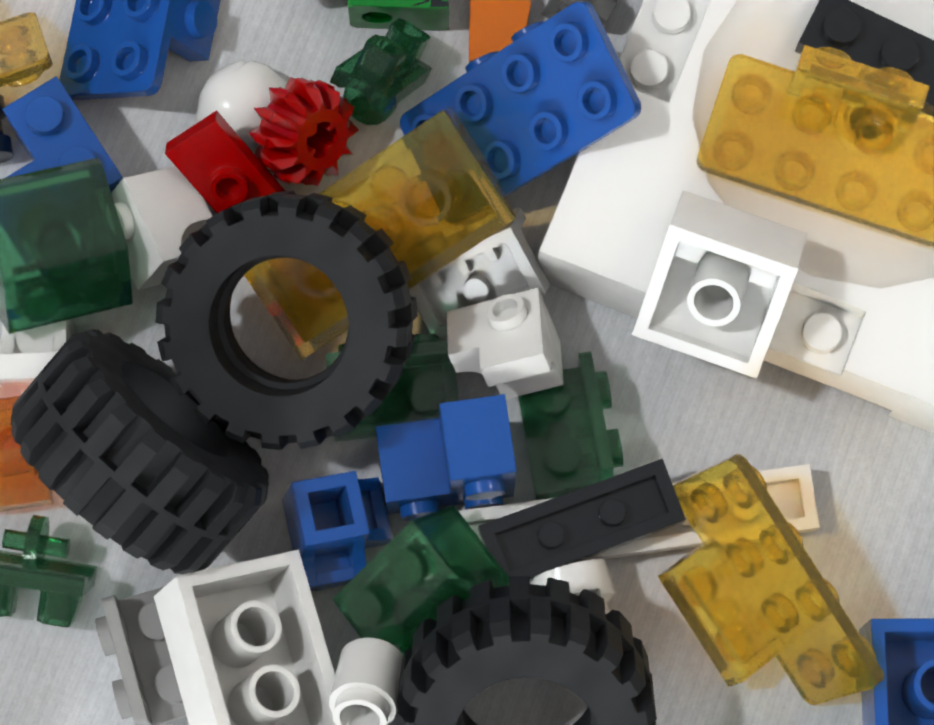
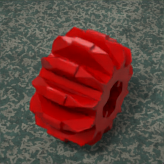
M290 77L285 89L282 87H269L270 104L267 107L254 108L261 118V123L248 133L254 139V142L259 144L255 156L265 167L269 168L270 172L274 173L273 176L288 184L293 182L295 184L302 183L304 185L318 186L323 174L326 176H339L338 160L341 156L353 155L347 146V140L359 131L353 122L349 120L354 106L348 103L346 98L341 97L340 92L336 91L334 86L321 80L309 81L304 78Z

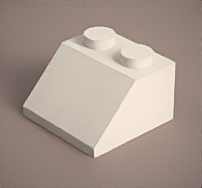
M683 190L632 335L757 379L797 274L808 233Z

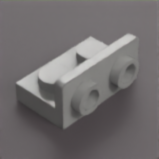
M520 207L505 214H501L499 208L488 210L469 221L465 225L467 231L448 240L443 233L434 235L420 242L410 251L412 257L407 264L411 279L407 282L410 297H416L417 310L435 342L447 337V311L534 288H539L541 295L547 293L550 283L521 231L526 217Z
M163 587L120 600L115 595L103 598L101 600L105 616L95 619L105 656L116 654L122 679L112 681L119 713L122 719L133 717L135 725H167L187 719L153 597Z

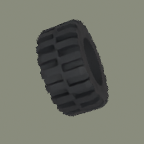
M295 191L274 192L262 197L256 196L227 208L206 220L207 223L201 229L189 235L179 247L181 255L176 262L168 265L161 282L167 288L165 298L157 302L155 322L165 326V337L157 342L161 360L168 361L172 359L178 373L170 381L179 396L187 391L190 392L200 404L193 412L207 425L214 419L219 420L228 426L225 436L241 443L245 442L249 437L261 439V447L264 449L282 450L288 443H298L299 447L304 449L321 445L326 438L336 435L338 438L356 428L368 415H371L388 396L404 373L403 367L406 360L412 354L416 335L412 334L413 321L418 315L416 297H410L407 282L411 279V275L405 261H397L390 249L394 242L382 228L376 232L364 221L367 215L351 205L343 208L332 203L333 197L318 193L297 195ZM276 258L299 259L322 271L338 289L347 310L348 333L339 356L322 372L297 380L281 378L258 367L239 346L231 325V297L240 279L259 263Z
M92 329L74 334L64 343L13 405L10 424L12 426L11 433L14 442L21 445V455L28 465L34 466L38 471V478L49 490H54L64 500L63 504L76 516L80 515L93 526L92 529L108 540L110 538L121 545L123 551L137 559L142 557L148 560L151 566L163 571L170 568L175 574L193 573L206 569L267 499L269 475L267 469L261 465V457L246 441L241 443L225 436L227 425L217 419H214L207 425L193 411L200 404L189 391L179 396L170 381L177 374L160 359H154L141 347L134 343L128 344L120 336L110 332L103 334L100 330Z
M528 575L509 576L508 586L494 588L490 580L470 586V598L462 601L458 595H453L437 606V622L432 618L423 620L413 634L412 648L406 650L403 656L399 679L396 725H477L465 712L464 708L486 688L502 681L517 678H537L552 681L568 688L579 696L588 707L573 725H656L657 717L652 673L649 670L648 655L642 641L633 637L632 625L620 611L612 609L609 613L605 614V602L602 597L588 589H583L579 596L570 593L569 582L549 577L546 586L529 584Z

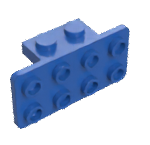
M76 0L59 81L72 100L152 96L161 87L169 49L189 62L209 60L221 0Z
M586 1L572 3L548 20L533 23L519 30L511 37L513 43L499 52H491L473 60L465 67V74L401 116V130L447 223L457 225L468 221L639 116L641 102L591 3Z

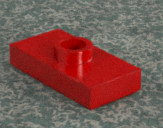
M217 110L166 143L165 155L217 214L256 196L262 197L274 192L285 191Z

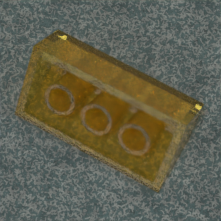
M452 107L440 111L318 193L333 197L332 203L343 208L351 205L367 215L364 221L376 232L381 228L394 242L390 249L397 261L401 262L404 260L411 275V279L407 282L408 289H411L516 219L487 160ZM276 258L257 264L244 275L301 361L348 330V315L342 296L334 283L313 265L294 258Z

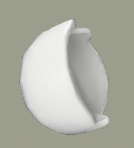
M240 60L228 64L217 70L206 81L199 95L195 123H198L217 110L255 154L259 144L255 143L248 133L260 125L261 118L254 108L267 107L270 104L269 87H282L285 89L287 82L270 66L256 61L245 62Z

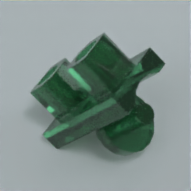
M399 18L391 23L386 36L375 34L366 41L363 49L336 67L330 83L338 88H345L343 97L354 106L351 116L356 121L365 125H378L386 121L395 112L400 101L426 82L432 67L420 61V58L431 38L427 33L408 21Z
M33 515L27 532L5 529L2 548L23 551V554L0 550V617H11L16 612L19 587L41 591L36 621L42 624L66 628L75 622L83 596L95 585L97 566L45 558V555L67 558L70 550V539L49 536V517Z

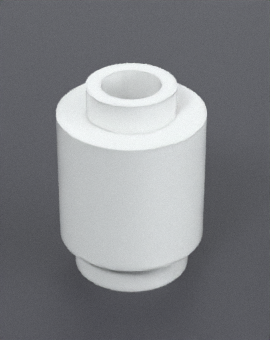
M368 637L355 639L344 646L340 654L329 699V707L333 714L335 725H389L394 720L397 711L399 679L403 660L402 653L394 645L381 639Z

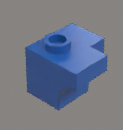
M356 471L292 482L282 498L292 550L299 549L311 591L365 581L369 576L365 548L386 545L393 539L379 477L357 479Z

